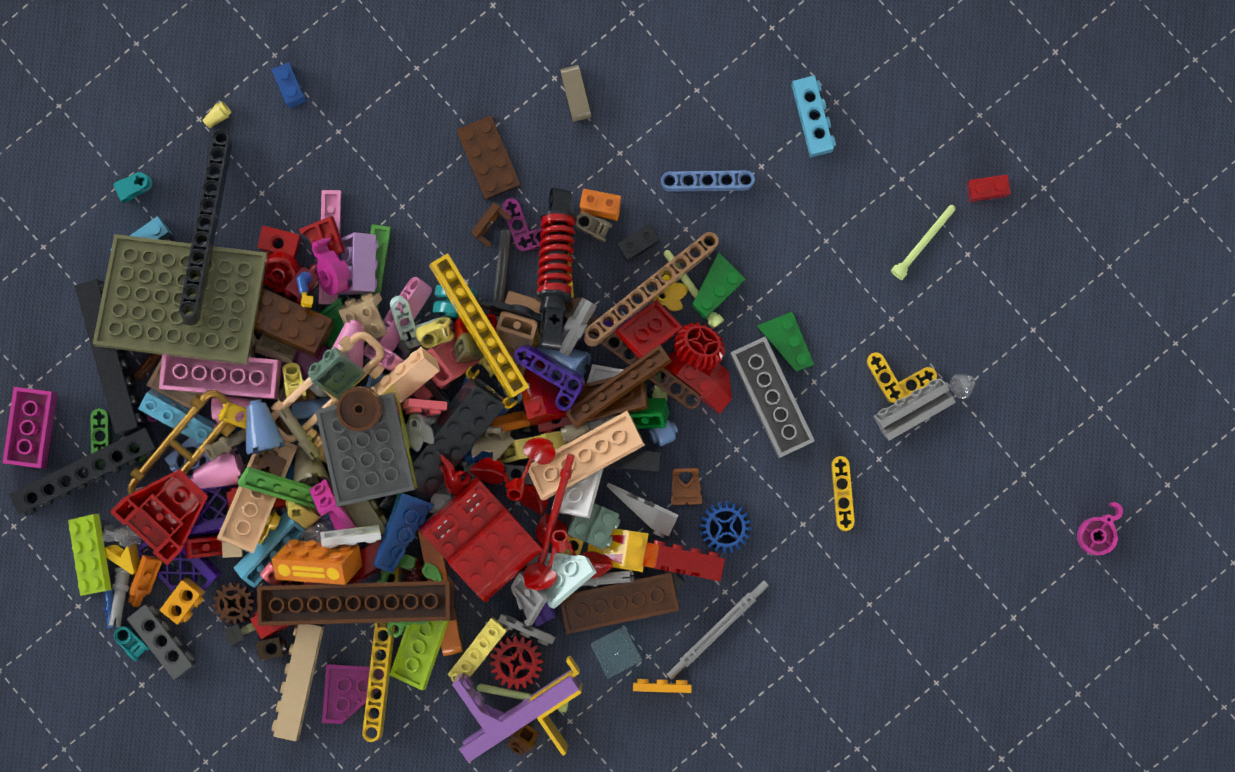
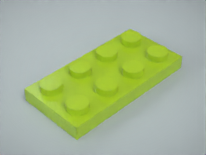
M99 514L68 520L80 596L111 590Z
M430 621L427 624L414 623L406 626L390 676L420 690H425L449 621Z

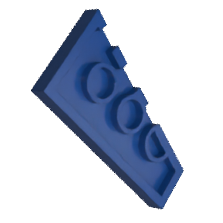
M398 493L373 563L374 567L393 573L405 554L407 545L413 541L416 536L414 535L415 532L426 520L425 516L429 510H432L435 504L404 493Z

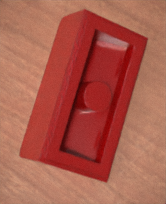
M219 534L187 538L184 544L187 559L223 555L222 541L217 539Z

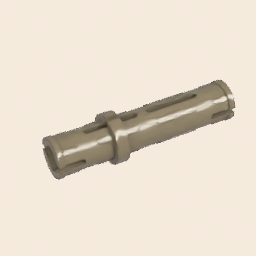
M288 406L284 407L285 409L282 408L278 414L297 439L298 446L304 449L310 460H313L314 457L317 458L321 452L312 442V437L307 435Z

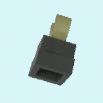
M251 623L242 628L237 624L223 631L229 645L233 646L245 640L243 635L256 629Z

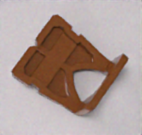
M673 469V496H671V504L673 506L685 505L686 503L689 505H701L702 495H700L699 469ZM682 472H691L693 474L691 481L687 485L678 477Z

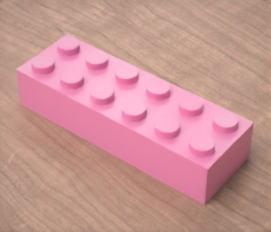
M162 355L159 389L192 393L218 390L228 396L278 400L282 361L249 358L248 365Z

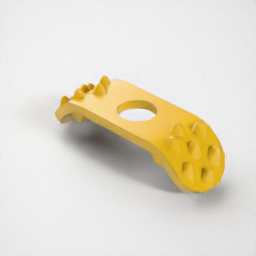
M231 402L223 404V409L220 410L221 414H218V420L246 429V408ZM238 412H244L245 414L241 421L235 420Z

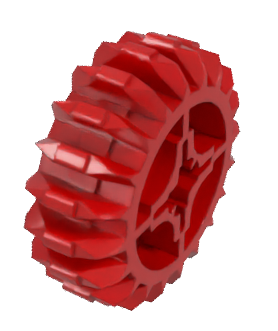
M697 322L695 325L693 323L685 325L678 331L674 339V350L677 351L676 356L681 357V362L685 361L687 366H693V370L699 368L700 371L704 369L708 371L711 368H715L722 361L725 354V343L722 342L723 337H718V332L712 331V327L707 328L706 324L701 326Z

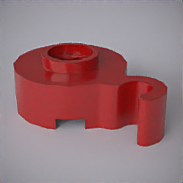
M285 252L269 254L267 256L263 285L274 289V292H285L287 285L300 270L297 260Z

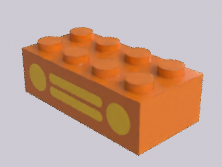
M289 540L272 558L276 580L346 585L363 566L359 545L342 544L334 548L322 547L321 542L313 540Z

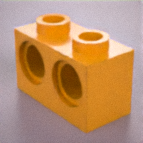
M183 579L161 607L160 611L177 625L182 622L186 623L193 615L191 612L193 608H197L203 602L204 598L202 596L206 591L191 579ZM187 590L192 592V599L188 598ZM176 605L181 607V614L177 613Z

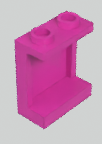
M326 479L309 490L321 516L328 512L335 530L357 528L344 505L337 507L333 488Z

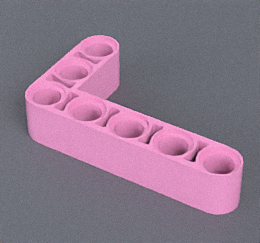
M418 277L410 279L399 295L407 300L413 320L432 292V288ZM399 302V303H398V306H397V308L399 309L400 313L403 312V310H402V308H401V305H402L401 302ZM390 309L383 319L387 333L385 336L376 338V340L384 350V356L380 364L392 372L398 364L405 360L393 353L397 343L400 342V338ZM403 318L400 321L401 326H406L409 323L408 318ZM368 343L364 349V354L372 360L376 356V350Z

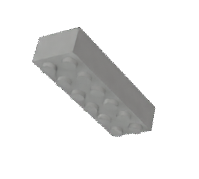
M766 336L731 352L730 357L778 459L815 442Z

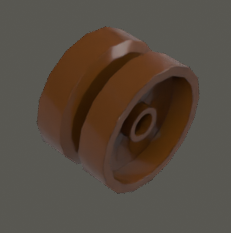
M358 386L346 390L340 396L337 402L336 413L339 421L346 428L352 431H364L374 427L380 421L383 415V402L375 390L369 387ZM359 405L362 406L363 411H357L356 407Z

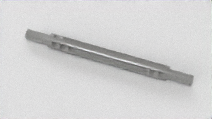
M762 581L751 593L748 592L740 602L679 659L680 662L667 673L668 677L672 680L683 668L688 667L709 645L756 602V598L769 585Z

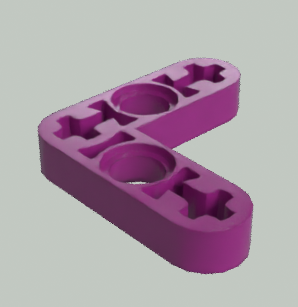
M512 198L507 199L503 204V210L513 217L507 222L517 249L521 252H528L539 248L540 242L536 237L542 231V228L529 231L518 201ZM508 204L517 205L514 208L516 215L520 213L521 216L513 217L511 211L506 210L509 207ZM514 221H521L523 228L518 231L514 230L512 227ZM530 235H533L536 245L530 242L527 243L526 248L519 246L522 238L528 241L531 240Z

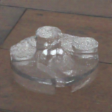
M115 525L105 526L103 530V541H117L121 546L130 547L131 544H140L142 540L130 527L121 526V528L115 529Z

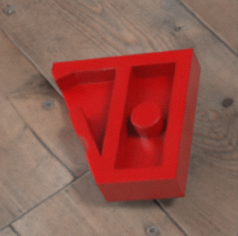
M329 216L299 229L300 233L311 241V244L314 241L329 237L330 242H327V247L330 251L333 250L336 255L346 252L334 216Z

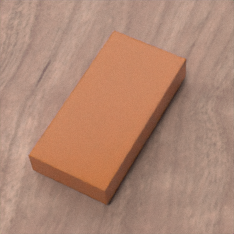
M519 411L497 416L489 426L503 428L505 432L528 427L530 422L525 412Z

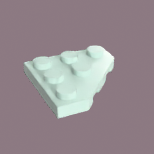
M551 553L547 554L545 561L546 566L549 565ZM555 553L551 570L557 573V579L551 587L542 590L549 597L547 600L549 607L556 608L597 573L589 558L580 555L572 556ZM539 554L526 566L528 567L532 563H538L537 560Z

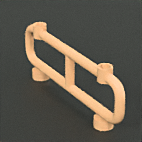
M357 332L350 338L345 335L338 343L341 346L339 350L344 353L348 352L358 340H365L376 350V356L363 367L366 374L350 389L354 388L367 374L376 379L385 369L380 364L384 356L383 347L373 336L366 332ZM310 377L283 402L278 400L273 404L271 415L274 421L280 416L278 412L282 408L289 407L313 384ZM324 391L331 399L321 408L336 405L338 399ZM316 413L302 425L307 435H310L312 439L317 434V431L312 428L318 422ZM278 427L284 442L291 443L297 441L293 434L288 435Z

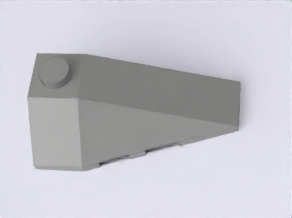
M610 483L607 484V487L654 530L653 534L662 538L665 535L669 537L679 516L678 514L652 504Z

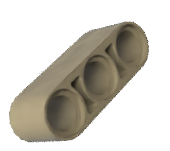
M579 65L560 69L573 122L591 118Z

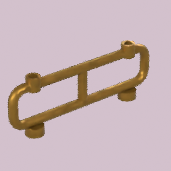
M208 390L201 397L197 394L190 402L193 405L145 464L141 468L137 466L130 473V476L133 478L128 484L129 495L136 491V485L145 477L146 473L169 446L188 460L180 469L187 474L205 453V445H211L221 433L226 437L230 436L237 426L220 421L194 454H191L175 440L209 398L215 397L222 404L231 402V400L218 390Z

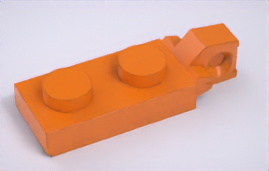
M142 556L129 591L128 602L133 607H140L143 597L150 595L162 560L158 557Z

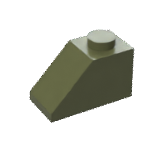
M462 333L453 345L457 363L479 361L483 356L471 334Z

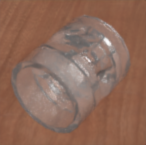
M321 519L301 534L300 539L301 541L313 540L321 542L320 532L335 530L334 525L326 519Z

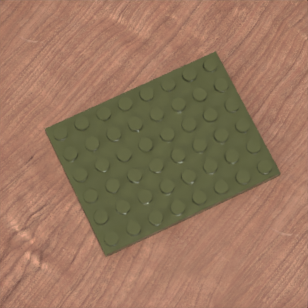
M114 234L93 345L248 365L267 262V253L213 246L200 319L195 325L189 326L183 322L179 306L192 243ZM196 276L192 280H197L200 277ZM192 294V295H190L189 297H190V298H193V297H195L197 294ZM188 312L186 315H191L193 312Z

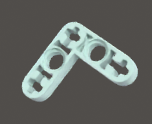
M395 296L390 302V308L400 340H404L409 348L421 345L415 336L417 328L436 319L415 326L407 300L403 296ZM399 302L402 303V313H400L399 309L397 308ZM403 318L409 319V323L406 326L400 325V321ZM450 318V322H451V323H450L449 325H450L451 331H454V330H453V326H452L454 323H453V321H452L451 318ZM407 331H409L411 335V341L409 342L407 341Z

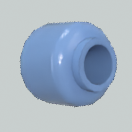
M667 420L666 428H650L648 430L650 440L658 446L673 442L676 439L675 433L678 432L675 423Z

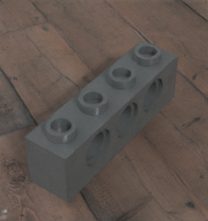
M145 604L128 617L127 620L173 680H176L196 665L194 662L195 658L190 651L184 650L181 639L171 633L170 630L172 628L168 622L161 620L158 616L160 614L158 609L154 605ZM150 620L155 622V629L153 631L147 627ZM161 635H164L167 638V644L165 646H162L159 643V638ZM173 650L179 654L177 661L171 659V652Z

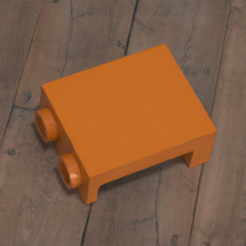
M583 188L580 213L585 212L598 218L618 221L622 203L621 196Z

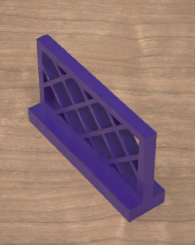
M239 485L201 488L204 492L209 491L214 496L208 504L204 503L206 507L198 516L188 538L220 532L226 515L222 514L228 504L227 500L218 494L223 488L231 489L233 486L239 487ZM216 497L225 502L219 511L210 506ZM208 508L217 513L213 520H207L202 517Z
M145 541L137 548L140 558L145 555L142 550L149 546ZM184 546L179 553V558L173 559L179 560V571H170L169 563L166 565V571L159 570L157 574L172 592L178 585H174L170 581V574H179V583L183 580V574H193L194 583H196V575H203L208 581L204 585L198 586L204 591L222 575L207 557L187 559ZM183 561H190L193 564V572L183 571Z

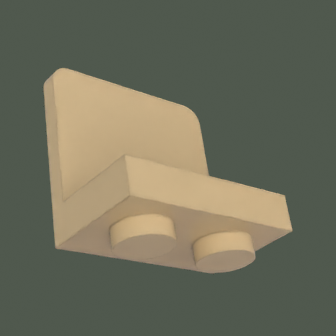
M370 292L361 296L360 299L350 298L346 300L345 304L339 309L344 325L346 322L350 323L351 319L362 322L361 326L365 327L364 332L370 334L375 339L385 336L387 330L377 309V305L382 300L380 293L372 294Z

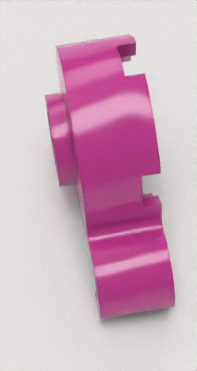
M328 237L314 241L312 243V251L318 259L316 269L319 283L326 294L333 296L346 292L350 288L348 279H351L346 262L344 260L340 261L338 255L333 250L330 251L328 249L327 242H330Z
M1109 503V506L1115 509L1113 516L1107 514L1102 517H1091L1084 520L1079 526L1077 541L1080 548L1086 553L1104 555L1116 547L1118 536L1113 522L1120 519L1123 514V508L1119 503ZM1099 531L1101 533L1099 535L1101 540L1095 541L1093 534Z

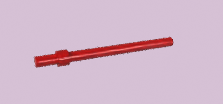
M567 454L565 465L561 468L560 483L541 546L544 551L539 553L538 563L545 564L567 483L573 473V470H571L575 458L573 454Z

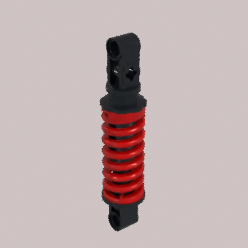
M551 188L548 198L549 211L542 213L540 216L542 228L540 237L542 240L539 245L541 248L539 251L540 260L538 262L539 278L537 280L539 288L536 291L535 298L541 303L539 312L542 314L539 348L559 351L563 339L562 324L563 315L566 314L565 304L572 301V288L568 284L572 282V277L569 275L573 271L570 265L573 263L571 255L574 253V249L571 246L575 241L572 238L575 234V230L572 227L575 226L577 217L570 213L571 191Z

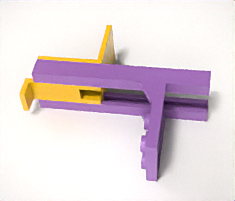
M571 656L566 659L567 664L571 668L569 671L505 713L484 704L482 694L479 691H475L472 686L473 681L468 675L465 676L461 672L455 677L452 685L482 727L462 742L464 746L460 748V751L468 763L536 718L562 756L567 753L568 744L548 715L581 694L583 684L577 677L580 669Z

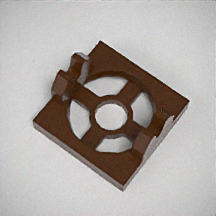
M494 202L473 228L471 234L474 239L489 248L492 244L484 238V235L499 216H502L507 221H510L512 217Z

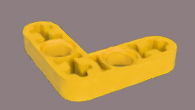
M875 352L867 358V366L890 403L895 404L897 400L895 398L891 399L890 395L892 392L890 388L886 391L884 387L891 385L893 382L895 386H892L895 392H899L897 396L899 400L906 398L913 392L906 388L908 380L916 382V389H921L930 382L926 379L922 381L924 385L921 386L920 381L915 377L916 375H919L920 379L925 376V371L933 374L931 381L937 379L936 371L931 367H926L898 383L882 354ZM873 356L875 358H880V367L885 366L886 368L881 370L877 374L875 370H878V367L876 366V364H871ZM882 373L890 375L889 383H882L880 381Z

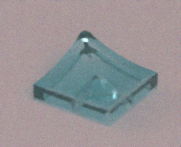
M625 626L590 644L607 679L642 661Z

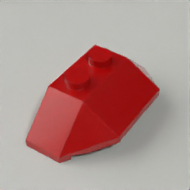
M677 351L671 352L669 358L672 362L666 365L664 369L699 395L700 400L718 414H721L732 399L729 371L720 364L708 371L706 369L700 371L699 368L693 370V366H687L685 361L681 362V357L676 356Z

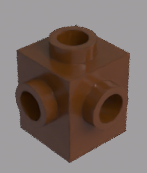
M526 724L508 736L510 739L506 745L513 752L522 756L526 751L531 752L536 745L535 739L539 733Z

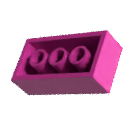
M14 387L2 463L47 469L58 393Z

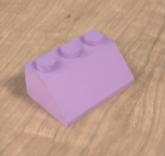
M352 233L341 238L346 252L340 254V261L344 260L346 262L351 279H348L350 288L339 295H360L375 292L377 287L375 270L378 265L376 259L378 248L376 235Z

